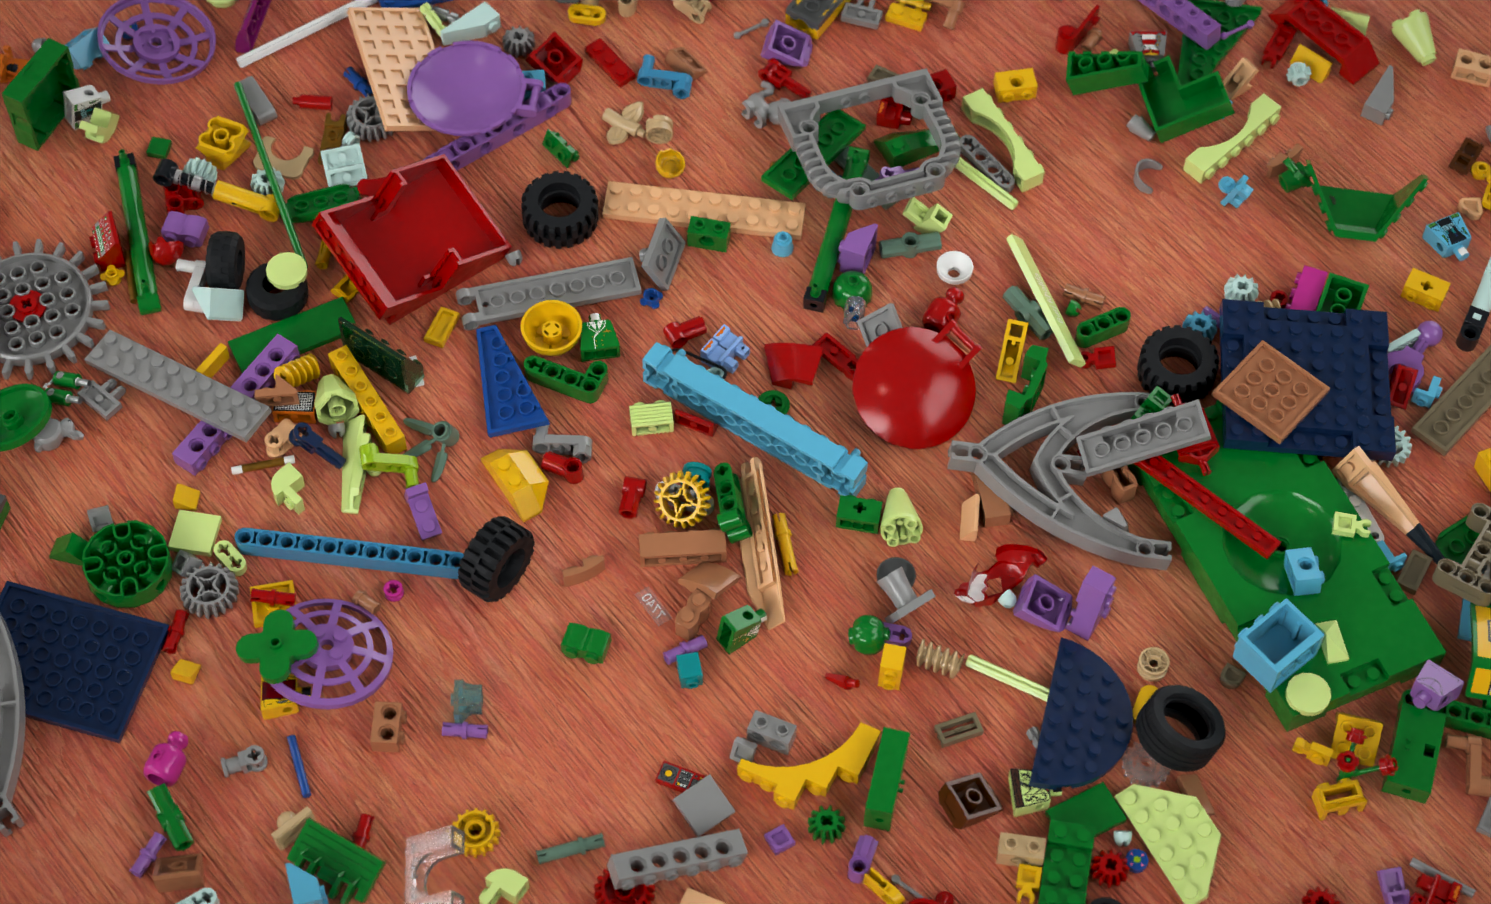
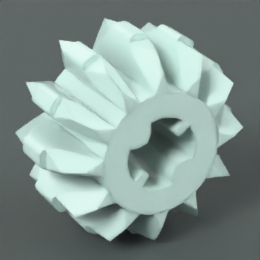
M198 157L195 159L190 158L183 168V173H190L192 176L199 175L204 177V180L207 178V181L213 183L216 181L218 174L216 171L217 167L213 166L212 162H207L205 159L202 160Z
M272 167L281 193H283L285 181L282 173ZM257 169V174H252L251 189L253 192L265 196L273 194L265 170Z
M1236 274L1234 278L1230 277L1225 284L1224 297L1230 300L1255 301L1259 294L1258 283H1253V278L1248 279L1246 274L1243 277Z

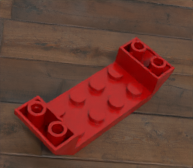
M1287 0L1268 15L1277 25L1279 23L1287 25L1290 22L1342 64L1339 74L1352 85L1356 84L1380 64L1369 38L1320 0Z

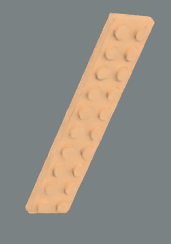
M608 181L602 215L603 218L652 224H657L659 218H667L672 226L689 227L691 216L730 222L732 233L774 237L778 232L783 231L789 233L792 239L801 240L806 203Z

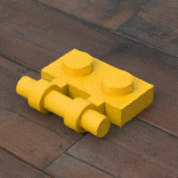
M895 0L900 2L899 4L892 2L885 16V21L921 32L928 13L922 10L930 11L932 3L925 2V0ZM907 4H908V5H912V6H915L916 8L913 9V8H910V7H906V5H907Z

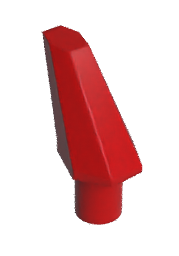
M831 673L825 674L827 680L845 690L859 688L860 686L859 679Z

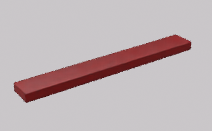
M1161 455L1134 463L1267 560L1280 546L1281 541Z

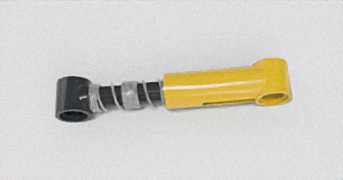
M161 159L153 175V180L161 186L169 187L172 184L185 185L191 190L203 191L206 195L211 194L212 199L257 213L262 219L269 222H276L280 215L273 194L265 196L220 180L217 183L216 181L213 183L207 181V178L204 180L202 176H192L190 173H183V170H180L178 165L170 159Z

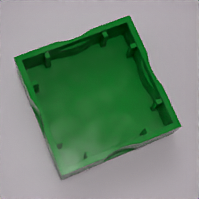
M50 38L43 43L1 93L18 142L36 151L41 148L58 124L65 118L63 92L80 87L78 78L74 73L69 48Z

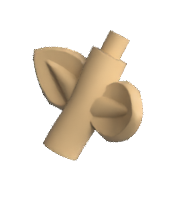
M639 101L626 106L621 115L610 108L604 111L602 120L612 126L606 134L610 144L614 145L625 142L628 134L634 137L640 136L645 138L646 130L642 129L641 124H638L644 114L643 102Z

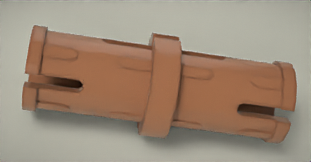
M1069 283L1066 284L1065 292H1063V296L1079 300L1081 304H1084V302L1100 309H1102L1106 296L1090 292L1088 288L1082 289Z

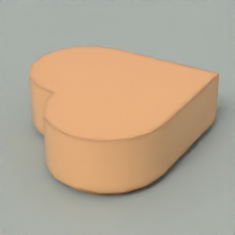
M1481 198L1460 199L1457 206L1458 211L1466 214L1471 220L1480 219L1483 213Z

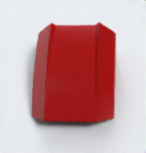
M555 31L536 50H533L525 60L535 70H545V77L556 84H568L581 72L583 59Z

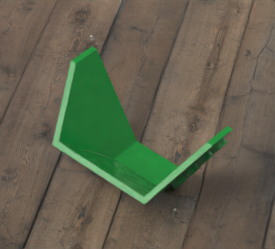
M1306 160L1307 165L1304 166L1307 177L1313 178L1314 184L1311 187L1314 195H1319L1322 201L1318 203L1321 213H1326L1329 219L1325 221L1329 232L1333 231L1335 237L1376 242L1378 238L1382 239L1386 235L1389 225L1398 221L1401 217L1400 212L1413 203L1414 196L1418 191L1422 192L1428 185L1427 181L1429 180L1427 175L1421 174L1398 192L1391 195L1320 186L1310 160Z

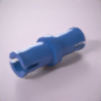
M348 67L346 70L350 73L348 74L344 71L343 75L353 84V88L356 91H360L365 97L367 93L372 96L373 92L368 84V80L365 77H361L353 67Z

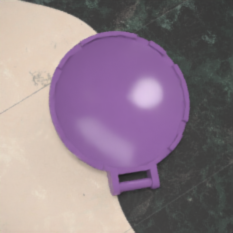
M481 41L453 42L451 46L444 48L440 46L427 53L428 56L424 60L419 61L415 65L408 79V101L416 117L433 130L454 136H472L492 131L506 123L513 116L536 117L539 93L544 85L541 80L524 78L519 63L513 56L507 55L498 46ZM526 90L532 91L529 105H523Z

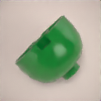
M851 270L846 271L836 278L832 287V299L838 307L840 305L845 311L857 312L863 310L872 300V284L863 273Z

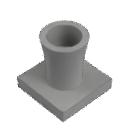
M902 566L877 581V584L885 591L897 608V611L885 618L887 623L893 624L936 597L932 589L917 597Z

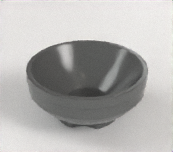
M888 558L877 569V581L902 566L911 587H913L916 571L913 565L903 558Z

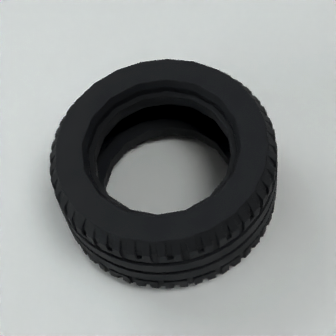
M1170 685L1159 688L1151 695L1137 715L1136 731L1142 747L1156 762L1175 771L1190 772L1205 767L1225 740V725L1217 707L1205 695L1187 686ZM1165 716L1174 718L1186 725L1193 733L1196 741L1176 732L1167 722Z

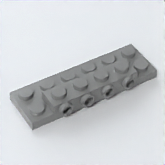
M1198 399L1179 406L1166 407L1156 413H1147L1133 420L1127 419L1114 426H1105L1101 430L1078 436L1076 440L1086 474L1090 477L1211 440V435Z

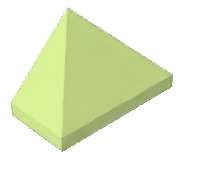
M1337 620L1316 623L1315 626L1325 634L1321 646L1327 664L1349 661Z

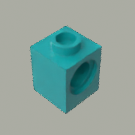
M698 652L676 655L681 688L693 689L703 685V673Z

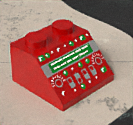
M108 211L91 228L93 236L89 237L92 249L96 248V252L93 253L95 264H100L102 271H106L109 265H114L115 268L126 266L112 211Z

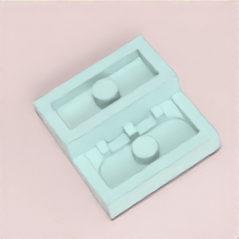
M360 143L320 151L328 187L340 184L355 186L361 179H368Z

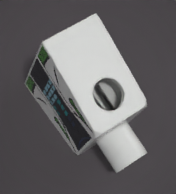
M93 85L63 92L65 118L74 130L79 129L81 120L90 122L94 107L102 109V104L111 101L109 93L106 90L98 93Z

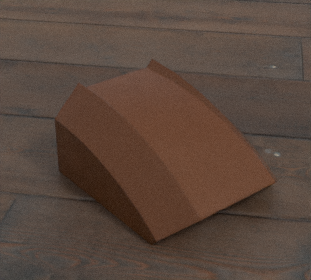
M981 772L946 782L938 792L939 805L942 806L950 819L952 827L960 830L986 820L1003 810L1000 801Z

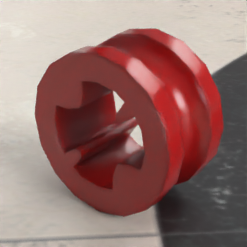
M1281 290L1273 291L1269 300L1272 302L1273 299L1279 298V301L1282 300V303H1280L1281 308L1285 309L1288 295Z

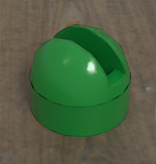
M1071 299L1065 314L1077 317L1079 313L1075 312L1076 309L1082 310L1080 303Z

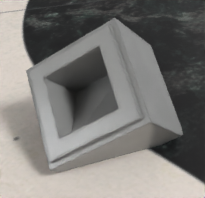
M179 550L172 564V570L186 577L187 572L193 573V566L199 569L203 561L191 553Z

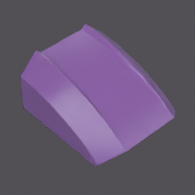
M775 20L765 37L760 56L768 60L774 58L784 65L806 67L812 52L811 36Z
M1035 574L1027 579L1021 588L1016 605L1012 610L1013 615L1050 631H1064L1072 610V595Z

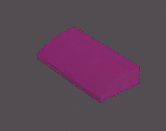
M271 0L250 1L236 37V52L247 53L253 50Z

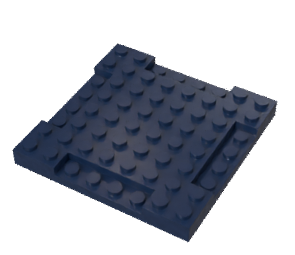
M1222 299L1219 308L1221 382L1264 340L1330 387L1329 393L1281 444H1278L1222 403L1223 448L1345 458L1354 448L1360 446L1370 460L1393 461L1396 454L1394 417L1391 416L1387 354L1389 348L1387 312L1346 309L1344 313L1270 308L1264 307V302Z

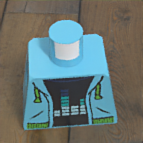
M1459 212L1426 225L1422 238L1441 257L1447 258L1455 254L1459 261L1468 258L1470 254L1466 249L1471 241V235Z

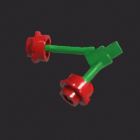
M1351 727L1350 731H1345L1347 733L1346 740L1351 742L1350 749L1345 751V753L1341 752L1337 756V765L1340 771L1336 781L1338 782L1343 778L1351 779L1352 777L1379 770L1384 776H1394L1395 771L1398 770V764L1394 757L1391 758L1389 754H1386L1385 757L1379 759L1378 766L1359 770L1357 768L1359 758L1355 756L1354 750L1356 744L1363 745L1367 736L1364 735V730Z

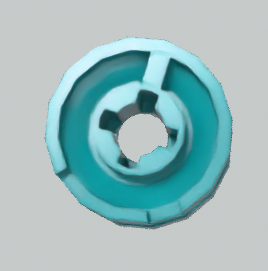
M699 462L684 464L682 470L684 476L688 471L691 472V478L697 474L699 475L697 482L705 481L702 488H709L712 470L709 466Z

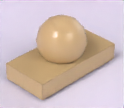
M308 806L298 814L292 811H285L279 815L277 819L278 829L271 836L281 851L297 840L308 818L316 821L312 810Z

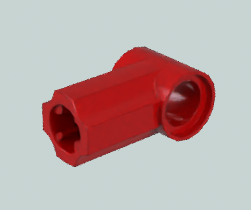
M698 316L680 324L678 322L669 323L664 327L663 333L674 349L681 348L686 345L688 340L707 333V328L703 318Z
M551 451L545 453L541 463L542 469L564 477L570 484H578L583 480L584 474L580 459L575 457L566 458Z
M625 476L619 515L627 519L637 518L641 498H644L647 479Z

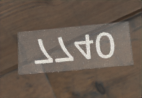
M649 586L634 594L657 626L672 619V616Z

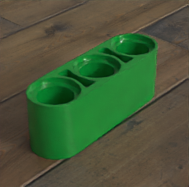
M1118 307L1081 322L1076 330V345L1081 348H1088L1126 332L1131 318L1130 311L1125 307Z

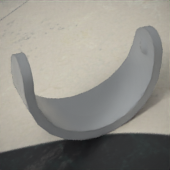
M1153 159L1140 160L1136 165L1133 182L1137 189L1146 194H1151L1153 189L1143 183L1138 173L1143 169L1150 168L1162 170V164Z

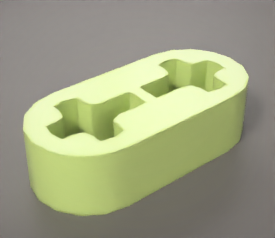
M222 540L215 544L214 554L223 567L227 566L230 572L235 574V577L243 575L247 570L246 560L232 543ZM220 550H228L229 555L226 556V554L224 552H220ZM234 560V562L238 565L240 564L241 567H233L232 561Z

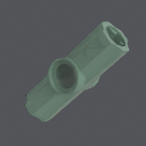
M908 232L901 238L879 241L882 259L897 256L914 258L918 253L942 249L941 236L938 232L920 235Z
M1018 286L1009 287L1003 294V299L1015 311L1017 320L1027 322L1028 327L1039 340L1049 338L1053 331L1047 319L1042 315L1039 304L1034 300L1030 301Z

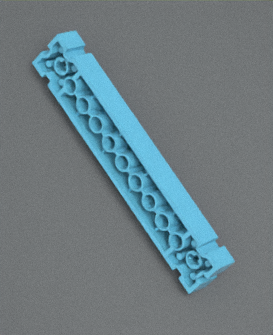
M656 342L642 359V367L645 369L643 372V382L655 389H662L663 393L717 423L827 488L836 489L839 495H853L856 497L866 484L867 475L865 473L867 472L868 462L860 456L861 451L855 448L849 455L848 450L844 446L833 443L825 435H819L812 431L809 426L796 422L790 415L782 414L772 405L765 404L756 396L742 391L737 385L730 384L721 376L710 373L702 365H696L689 361L685 356V350L679 349L674 355L670 347Z

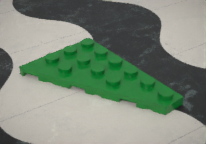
M1188 0L1221 24V33H1227L1243 26L1248 20L1255 22L1262 11V7L1242 4L1239 7L1227 5L1224 1ZM1249 28L1236 32L1225 40L1220 38L1208 50H1205L1183 34L1178 67V78L1181 85L1211 74Z

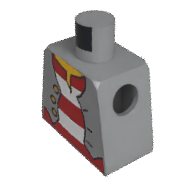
M1130 31L1128 40L1129 50L1142 51L1153 73L1156 72L1153 62L1164 58L1167 31Z

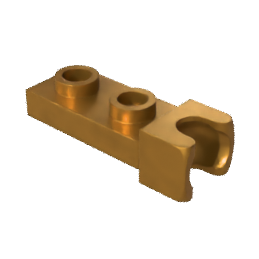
M331 113L326 114L320 151L342 147V139L347 130V117L345 114H342L338 121L331 119ZM319 152L318 163L323 165L321 153Z

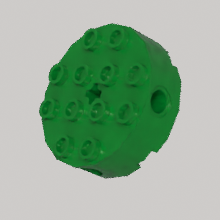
M127 521V523H119L117 525L113 523L104 526L90 538L83 550L82 569L91 592L102 603L116 608H135L151 602L165 590L172 577L173 561L164 536L153 526L140 521Z

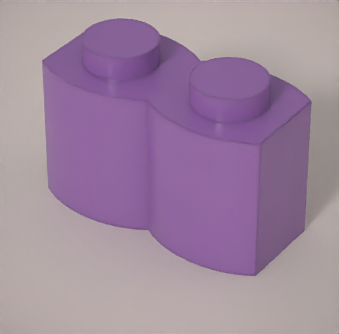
M169 211L161 233L167 242L181 241L188 247H202L209 224L207 219L201 216Z

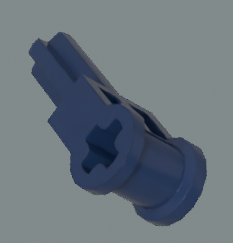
M298 423L290 431L289 440L293 445L302 447L310 454L315 452L337 469L342 468L345 464L346 459L322 442L324 439L313 432L307 423Z

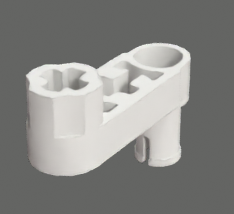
M178 258L176 262V271L192 273L184 297V310L204 313L192 288L193 286L205 287L207 281L206 261H189Z

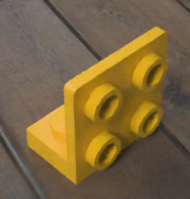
M1336 711V727L1331 749L1334 751L1331 758L1337 759L1338 754L1349 751L1351 742L1346 740L1347 733L1345 731H1350L1351 727L1364 730V735L1367 736L1363 745L1356 744L1355 756L1359 758V764L1373 767L1383 723L1378 720Z

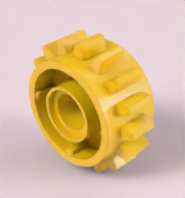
M477 808L474 811L467 809L465 814H459L458 821H453L452 823L454 829L450 830L453 837L452 843L457 845V851H463L466 857L473 855L474 858H477L478 855L484 857L488 851L493 852V845L499 844L497 837L501 836L500 829H498L499 822L494 821V815H488L485 809L478 811ZM475 830L481 831V833L477 836H473L470 834L472 831Z

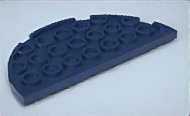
M1062 637L1059 642L1028 785L1040 789L1056 790L1057 787L1077 788L1102 778L1113 769L1124 755L1133 729L1131 701L1118 675L1094 652Z

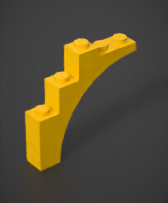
M861 722L853 735L840 748L814 762L793 767L760 765L741 758L737 765V775L745 782L758 784L767 792L773 791V801L778 806L794 810L805 788L814 795L826 797L837 775L845 782L858 784L880 741L881 731Z

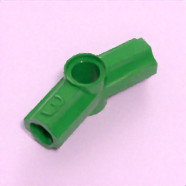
M165 783L147 791L157 812L156 816L164 832H167L176 851H184L190 848L194 840L184 823L186 821L178 805L174 803Z

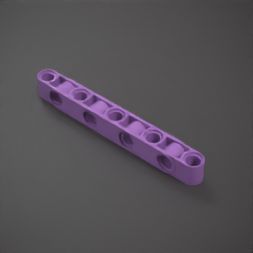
M558 83L540 92L536 106V117L513 116L506 123L492 131L479 135L461 136L423 160L445 154L454 168L459 170L571 105V88L566 83ZM530 98L524 101L523 105H529Z

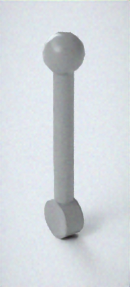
M762 19L761 23L741 32H735L734 38L739 39L742 35L761 26L767 27L769 25L768 19Z
M895 874L891 877L892 884H899L917 898H928L923 897L902 882L899 875Z

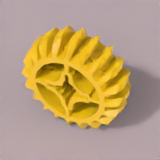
M680 470L677 475L674 472L670 473V478L667 476L663 477L664 483H658L657 486L661 490L654 492L656 496H659V498L654 500V503L660 504L656 508V511L662 510L663 512L660 518L668 517L666 524H671L674 521L673 525L675 528L679 527L680 523L682 528H687L688 524L693 527L695 526V521L698 523L702 521L701 516H707L708 513L703 508L708 509L711 507L709 503L705 502L710 500L711 496H705L709 488H702V485L705 484L704 480L697 482L699 475L696 474L691 478L690 471L686 472L684 476L683 471ZM683 483L678 493L669 492L673 484ZM691 487L694 489V491H695V493H696V495H697V498H695V497H693V496L691 495V493H690ZM682 495H684V498H686L687 501L683 504L681 503V501H679L678 498ZM668 501L674 504V511L670 508ZM687 506H696L692 515L682 516Z

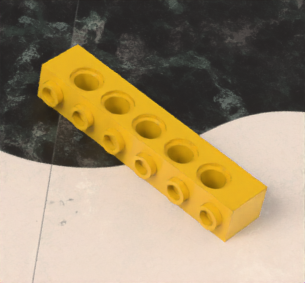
M347 345L328 353L331 369L355 393L359 413L366 415L367 425L383 451L389 454H399L407 450L404 434Z

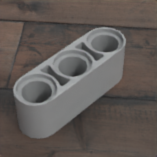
M253 76L239 81L242 83L258 126L276 119L277 113Z

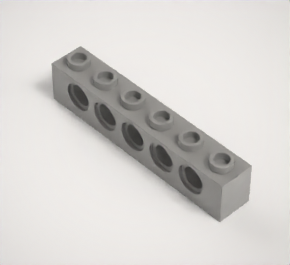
M734 829L613 854L610 856L607 867L614 889L623 888V890H628L636 885H652L664 879L671 881L679 876H694L706 870L714 872L725 866L737 867L743 863L748 851L740 829ZM717 850L723 851L724 854H720ZM696 854L701 855L704 859L698 858ZM674 859H679L682 863H678ZM653 863L659 864L661 868L655 867ZM631 868H636L639 872H635Z

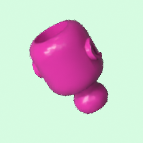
M173 731L169 734L168 743L155 745L145 763L144 775L153 784L161 785L165 783L167 787L173 786L185 767L186 756L182 749L187 747L189 740L185 734L179 731Z

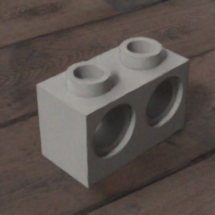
M755 710L747 728V740L788 755L796 738L797 725Z

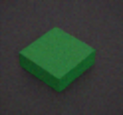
M152 137L146 151L147 156L167 159L172 141Z

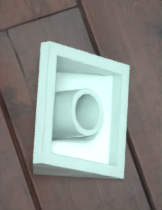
M193 286L192 291L207 320L241 321L243 319L244 290Z

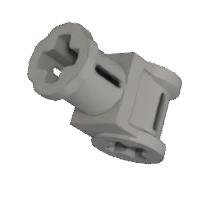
M252 745L246 750L237 752L238 756L228 759L220 758L226 778L230 774L243 771L244 774L252 771L260 772L268 764V759L263 749L258 745Z

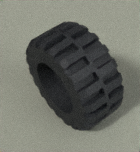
M553 171L552 174L545 173L541 175V178H535L532 181V185L529 184L526 187L521 203L523 225L527 229L528 235L532 238L534 237V241L537 243H544V246L550 248L555 246L556 249H562L564 246L570 248L573 247V244L577 243L579 245L584 242V238L588 239L592 235V231L596 229L599 219L598 198L590 182L585 178L581 179L580 175H572L568 171H564V173ZM560 202L571 204L577 208L575 212L564 217H554L543 212L549 205Z
M1174 325V328L1166 326L1162 328V331H1154L1152 336H1148L1144 345H1142L1138 360L1137 375L1139 381H1142L1141 386L1145 391L1149 390L1148 393H1151L1156 386H1159L1170 396L1179 394L1182 403L1205 398L1213 388L1220 361L1215 345H1211L1212 341L1208 337H1203L1202 332L1199 330L1197 332L1193 331L1192 327L1188 326L1186 328H1181V325ZM1167 357H1180L1189 361L1196 371L1184 375L1175 374L1168 371L1160 361Z
M505 516L494 517L490 522H486L484 527L479 529L476 536L471 539L468 548L463 553L464 556L460 561V568H458V579L461 586L486 602H497L499 599H503L520 581L519 579L524 575L526 567L531 561L530 558L533 555V547L535 546L532 533Z

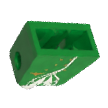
M599 313L590 314L589 322L582 323L581 362L620 357V344L610 320H601Z
M746 605L722 616L716 640L728 654L733 653L758 635L760 624L767 620L765 611L763 609L754 611L750 605Z

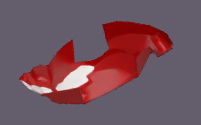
M1005 544L999 546L996 549L995 555L998 562L988 570L976 573L977 564L972 572L970 582L960 584V587L955 589L954 595L962 602L973 604L975 607L993 605L1008 589L1012 590L1023 581L1030 566L1034 565L1039 568L1048 558L1041 550L1027 545ZM1000 578L1002 592L988 596L985 592L988 588L986 582L991 579Z

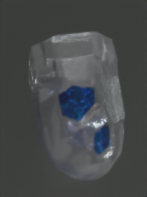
M850 296L845 302L843 324L847 329H860L857 321L865 317L866 301L860 296Z

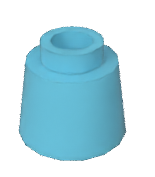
M782 231L774 236L771 249L776 256L787 257L792 254L794 246L789 233Z

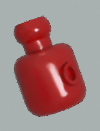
M950 287L946 291V297L935 298L922 317V324L925 329L939 333L952 319L957 322L961 317V311L957 305L963 302L964 293L956 287Z

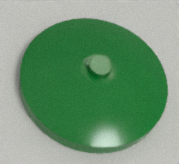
M18 384L0 390V452L17 448L29 442L48 423L52 413V403L41 387L33 384Z

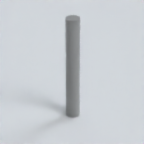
M1414 857L1409 866L1431 877L1439 874L1442 877L1441 879L1450 883L1455 881L1462 884L1460 892L1470 898L1473 897L1476 891Z

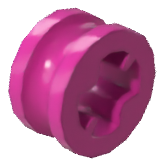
M391 580L384 585L383 590L387 600L396 602L404 596L403 586L399 581ZM395 588L397 593L392 594L390 589Z

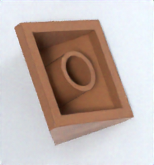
M203 853L156 859L152 877L158 893L205 887Z

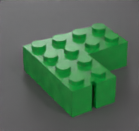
M1170 56L1153 62L1158 76H1154L1150 64H1148V82L1138 83L1160 143L1235 113L1218 71L1181 85Z

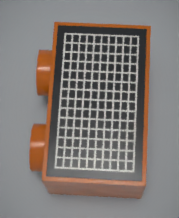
M297 391L300 404L273 406L274 422L280 423L287 418L293 423L316 424L317 414L314 403L317 391Z

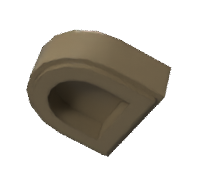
M1227 662L1221 672L1220 682L1225 688L1235 689L1240 686L1247 673Z

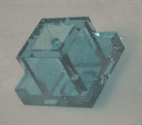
M454 680V693H451L450 703L451 706H454L455 723H463L471 715L482 714V685H472L464 682V680Z

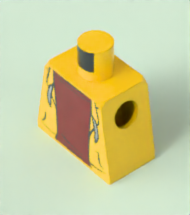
M292 674L282 682L292 690L303 695L311 696L312 687H299L298 678ZM261 676V713L264 720L299 712V704L279 694Z

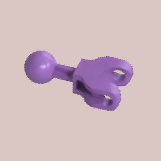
M1424 321L1418 326L1417 329L1421 335L1417 337L1418 339L1412 348L1406 345L1401 351L1388 353L1389 375L1392 374L1395 364H1401L1418 370L1411 395L1414 393L1415 388H1418L1424 375V367L1422 365L1424 359L1423 352L1427 347L1437 345L1443 336L1441 326L1435 321Z

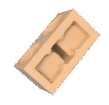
M1459 48L1451 78L1489 88L1491 83V56Z

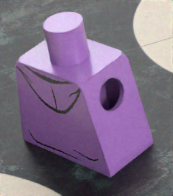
M1428 659L1417 676L1410 692L1411 697H1413V704L1419 709L1427 706L1434 711H1438L1459 697L1464 681Z

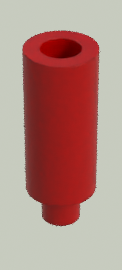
M300 94V97H293L292 101L293 105H299L303 109L331 111L333 107L332 96Z

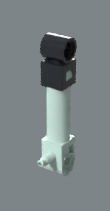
M1491 257L1456 339V345L1462 351L1469 352L1475 349L1490 314Z

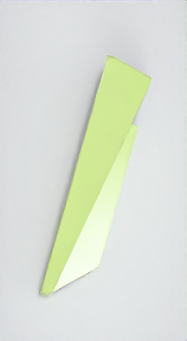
M359 415L344 423L345 434L343 435L342 457L346 459V462L342 466V513H359L367 473L361 466L359 447L372 443L371 435L366 433V415Z

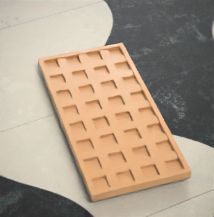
M349 7L347 11L348 18L385 131H436L426 126L416 117L410 107L407 95L408 79L413 68L419 61L421 62L428 56L427 53L435 49L425 17L420 9Z

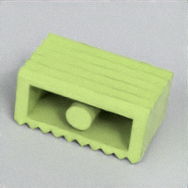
M657 400L650 404L637 402L629 406L632 436L674 431L671 401Z

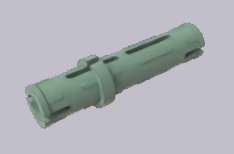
M600 833L583 839L581 836L577 838L578 840L539 851L536 850L539 865L579 853L584 855L586 851L606 847L603 834Z

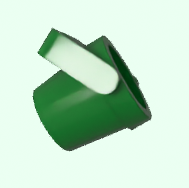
M1287 157L1283 163L1287 166L1288 170L1278 176L1283 190L1288 193L1301 187H1311L1313 183L1310 177H1307L1304 165L1301 162L1296 163Z

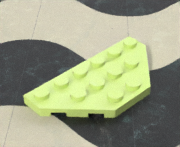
M1132 784L1116 794V800L1184 904H1199L1206 900L1222 836L1197 797Z

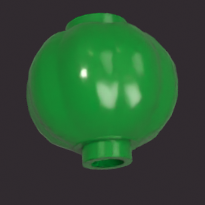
M862 615L854 621L853 627L849 628V643L854 645L855 650L861 654L875 655L884 648L885 642L890 640V629L885 627L882 620L878 617Z

